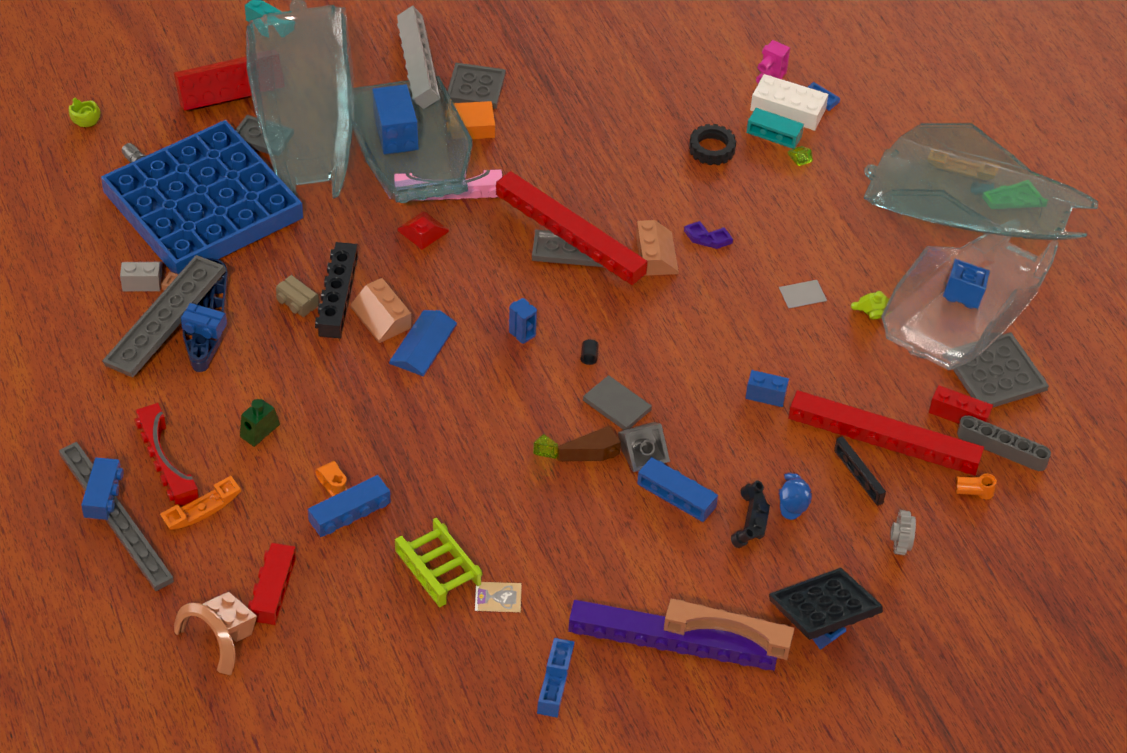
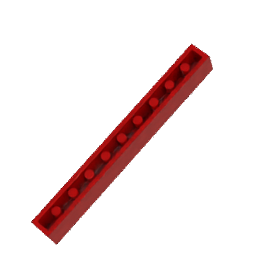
M512 171L496 181V195L500 199L505 200L512 207L517 208L527 217L532 218L539 225L544 226L554 235L559 236L568 244L577 248L581 253L586 254L595 262L607 268L608 271L619 276L623 281L633 285L647 274V260Z
M799 390L796 391L790 406L788 419L961 471L965 474L976 476L984 446Z

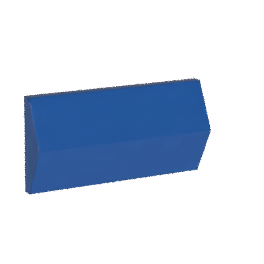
M423 310L390 359L389 364L424 377L457 326V322L440 310Z

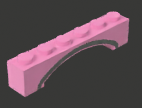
M484 170V173L454 182L428 181L414 177L412 173L394 174L395 201L498 197L496 195V181L502 178V171Z

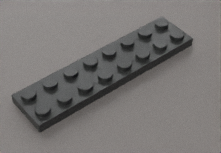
M196 255L102 360L104 365L133 378L178 327L190 303L198 304L226 272L225 267Z

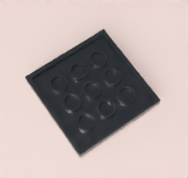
M842 568L769 594L770 602L809 640L883 612L882 604Z

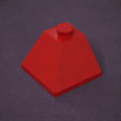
M425 211L397 228V231L421 250L449 232L445 226Z

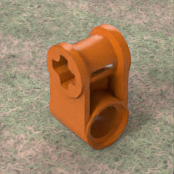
M335 461L315 469L319 482L326 488L331 497L347 490L345 486L347 478Z

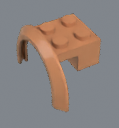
M230 592L203 604L188 603L182 606L175 619L174 632L179 635V632L183 633L190 616L203 619L211 627L219 643L220 660L217 671L232 675L235 664L233 640L238 642L252 635L257 616Z

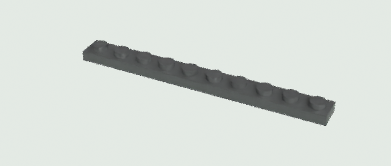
M75 442L60 449L59 454L86 491L93 464L79 444ZM115 496L114 511L110 512L106 522L155 591L173 583V576Z

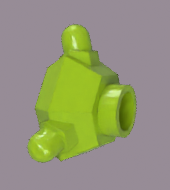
M877 291L876 293H869L861 297L859 302H853L851 308L864 311L872 320L884 317V312L891 305V300L883 292Z

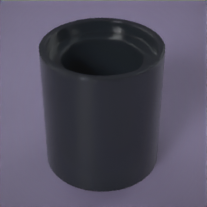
M588 339L582 342L580 357L582 363L593 365L597 362L599 349L597 341Z

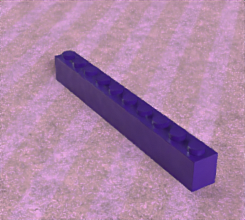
M574 600L568 632L775 671L777 658L768 656L764 648L741 635L715 629L691 630L681 635L664 631L665 616Z

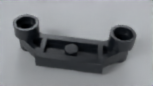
M758 480L743 486L740 490L741 496L746 501H749L744 530H738L731 535V542L736 548H742L748 544V541L754 538L761 539L765 535L770 505L763 494L764 486Z

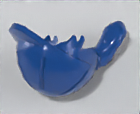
M786 473L784 474L786 482L782 489H779L780 492L778 493L780 495V511L786 519L794 520L809 507L812 500V491L808 483L801 479L798 474Z

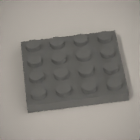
M1012 332L945 352V359L970 396L990 403L993 407L1048 391L1049 385Z

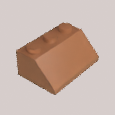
M656 220L637 221L636 240L639 256L648 261L647 274L645 275L678 274L672 232Z
M383 278L365 285L350 305L351 309L379 343L412 328L411 312Z

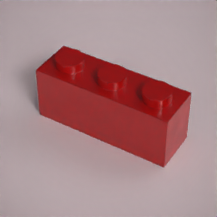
M938 385L931 401L929 413L960 424V420L964 416H973L988 423L993 405Z

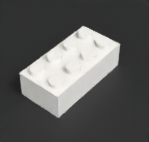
M764 74L752 95L750 110L754 111L755 108H759L803 123L805 128L815 131L826 110L829 94Z

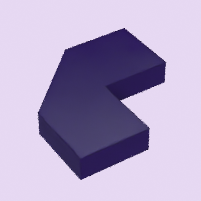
M700 221L684 226V232L692 243L715 249L733 244V238L725 227L708 232Z

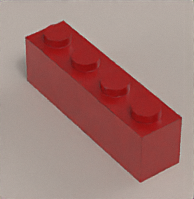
M271 543L269 550L265 551L264 567H260L258 574L259 582L255 583L253 588L254 598L248 603V609L257 616L255 622L276 625L296 561L295 546Z

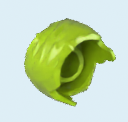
M76 97L73 98V104L69 106V116L73 123L80 127H91L100 118V109L93 100L81 102Z

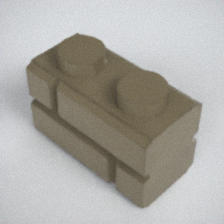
M292 275L276 286L277 300L281 304L285 303L289 306L290 310L295 314L298 313L305 317L319 305L318 294Z

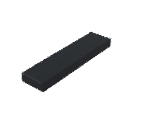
M844 437L837 438L834 452L877 506L883 504L886 495L885 489Z

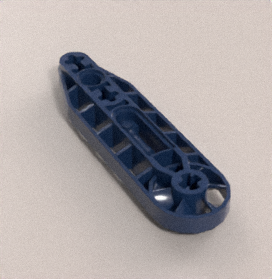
M206 258L223 265L226 272L221 276L222 279L217 281L202 298L203 307L208 308L209 299H211L210 309L215 310V308L222 307L221 312L225 313L228 284L227 267L218 259ZM223 293V299L218 298L217 294ZM202 299L198 302L197 305L201 306ZM183 330V341L193 370L204 372L209 368V364L222 341V334L218 340L214 341L212 338L208 339L200 334L188 333ZM186 334L192 335V339L186 341Z

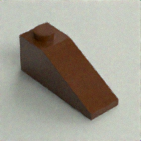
M607 426L558 446L557 459L558 461H604L620 454L621 441L611 427Z

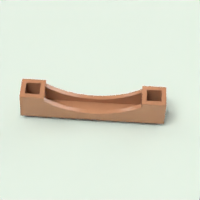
M672 598L670 599L664 622V631L684 635L687 631L697 629H715L732 632L757 643L767 651L768 656L784 660L788 659L794 628L785 624H776L764 619H755L743 614L738 615L722 609H713L701 604H692L684 600Z

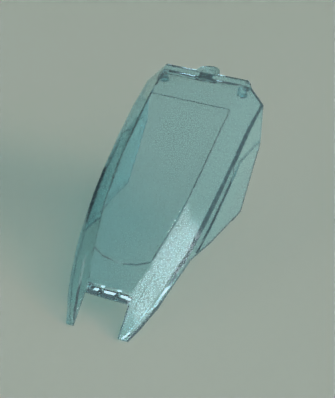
M293 0L290 3V11L264 14L261 18L250 20L247 25V72L254 108L275 174L295 195L296 184L302 185L331 180L332 197L334 199L339 196L345 179L350 157L354 121L353 68L346 8L335 7L334 5L307 8L304 0Z
M921 123L900 136L889 149L884 151L878 167L869 164L864 170L865 175L871 182L863 198L871 204L921 220L976 232L1040 240L1086 238L1087 233L1064 231L1072 208H1098V201L1089 195L1031 171L1013 154L972 123Z

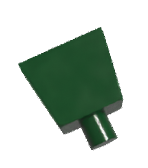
M262 399L253 400L251 406L241 415L240 438L253 447L259 444L280 425L275 408Z

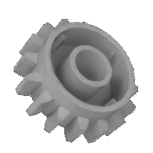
M900 510L896 522L892 524L891 540L894 542L893 549L895 554L905 555L907 551L912 550L916 519L914 516H911L910 511Z

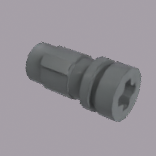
M132 143L125 144L121 150L130 163L146 156Z

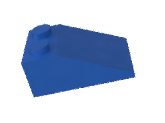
M955 258L943 297H946L950 302H960L967 308L978 309L986 290L990 270Z

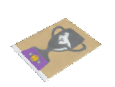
M481 582L480 586L477 587L476 585L475 611L521 612V583Z

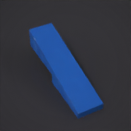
M554 638L538 700L537 714L558 718L574 649V641Z

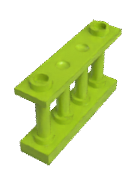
M437 518L433 519V531L412 542H407L403 536L395 539L396 553L439 608L446 604L448 591L470 579H472L477 587L481 585L482 571L480 567L473 564L449 534L444 523L441 524ZM437 537L444 544L423 556L417 555L414 552V549ZM448 551L455 558L434 570H429L425 563ZM459 565L466 572L445 584H440L436 577Z

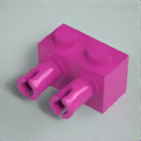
M772 40L768 45H765L762 51L763 60L758 64V70L761 73L756 77L758 84L764 74L782 79L787 73L790 47Z

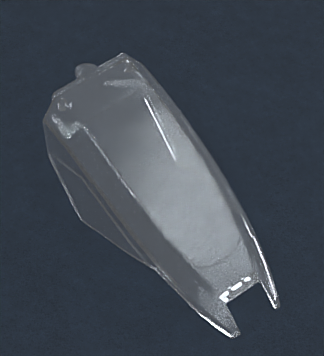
M1013 221L983 234L961 248L926 246L896 285L881 316L886 331V339L908 349V352L912 355L926 358L947 370H952L972 362L1003 334L1037 294L1054 261L1058 241L1052 240L1041 255L1037 256L1008 242L1020 227L1019 223ZM955 258L990 270L986 290L978 309L967 308L960 302H950L946 297H943Z

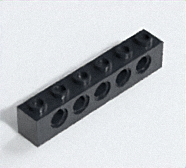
M336 242L334 249H331L330 260L332 261L331 263L328 262L327 273L329 275L325 276L324 287L326 288L321 293V301L323 302L319 303L318 315L320 316L316 317L315 328L318 329L319 337L341 339L358 260V244Z

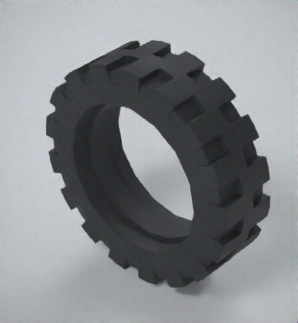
M718 124L701 125L697 130L694 129L690 135V154L702 164H725L735 154L736 137L730 129L727 130L724 126L720 127ZM705 139H717L722 141L726 147L722 150L710 151L700 146L699 142Z

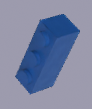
M95 457L81 504L84 518L108 520L110 512L114 511V497L118 496L119 480L123 479L124 469L120 466V460Z

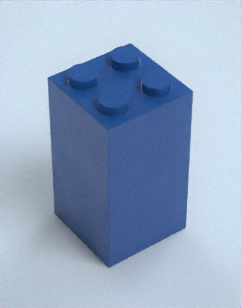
M407 84L372 88L374 119L383 154L419 150L417 119Z

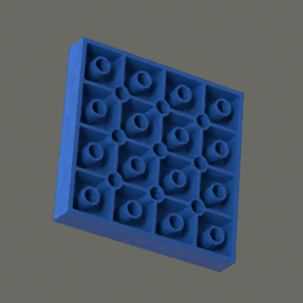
M226 120L101 176L103 192L169 270L175 274H180L196 255L205 259H220L303 218L302 202Z

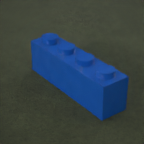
M653 457L638 472L637 484L701 522H704L717 506L718 495L712 490L701 486L695 480L687 478L679 471L673 470Z
M376 475L308 508L309 522L320 537L331 534L343 526L350 525L361 517L368 516L371 512L386 507L391 503L390 490L382 479Z

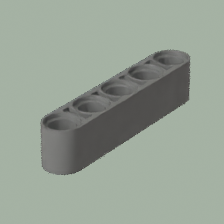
M964 416L960 420L957 435L961 440L984 446V449L1036 471H1043L1047 468L1051 451L1046 446L973 416Z

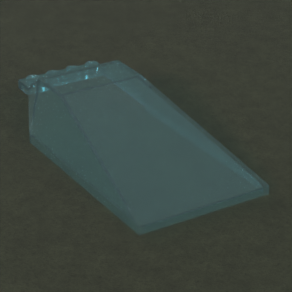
M436 76L440 95L438 101L423 110L411 98L418 126L419 150L383 154L373 110L372 88L407 84L410 97H412L409 80L338 90V97L366 163L390 200L395 199L396 203H406L416 199L425 200L429 197H443L448 194L458 195L468 191V184L465 178L473 146L472 138L439 76ZM412 173V176L417 178L395 181L394 174Z

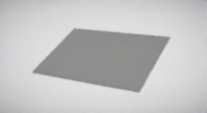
M817 280L779 287L788 308L827 301Z

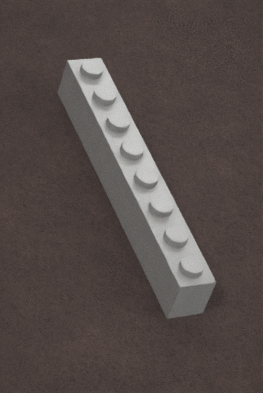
M411 6L397 15V26L402 40L401 47L404 50L403 57L406 60L405 67L410 81L409 88L413 95L411 98L416 105H419L424 110L438 101L440 95L423 15L414 6Z

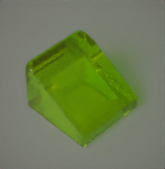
M800 146L787 151L788 155L798 166L813 161L812 152L809 148Z
M543 434L534 442L533 454L557 458L558 444Z

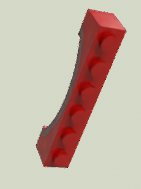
M155 403L136 409L137 418H134L137 430L141 429L140 436L143 444L147 443L148 455L155 460L153 461L155 471L160 472L161 484L168 489L166 494L169 502L173 501L174 505L178 504L181 507L198 499V489L192 475H186L173 466L161 448L162 430L166 429V424L159 404Z

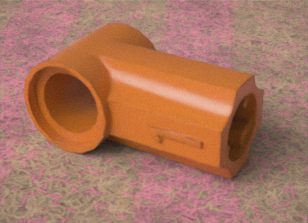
M988 473L982 474L980 477L957 476L956 493L978 495L981 499L985 500L991 499L994 496L997 480L995 476Z

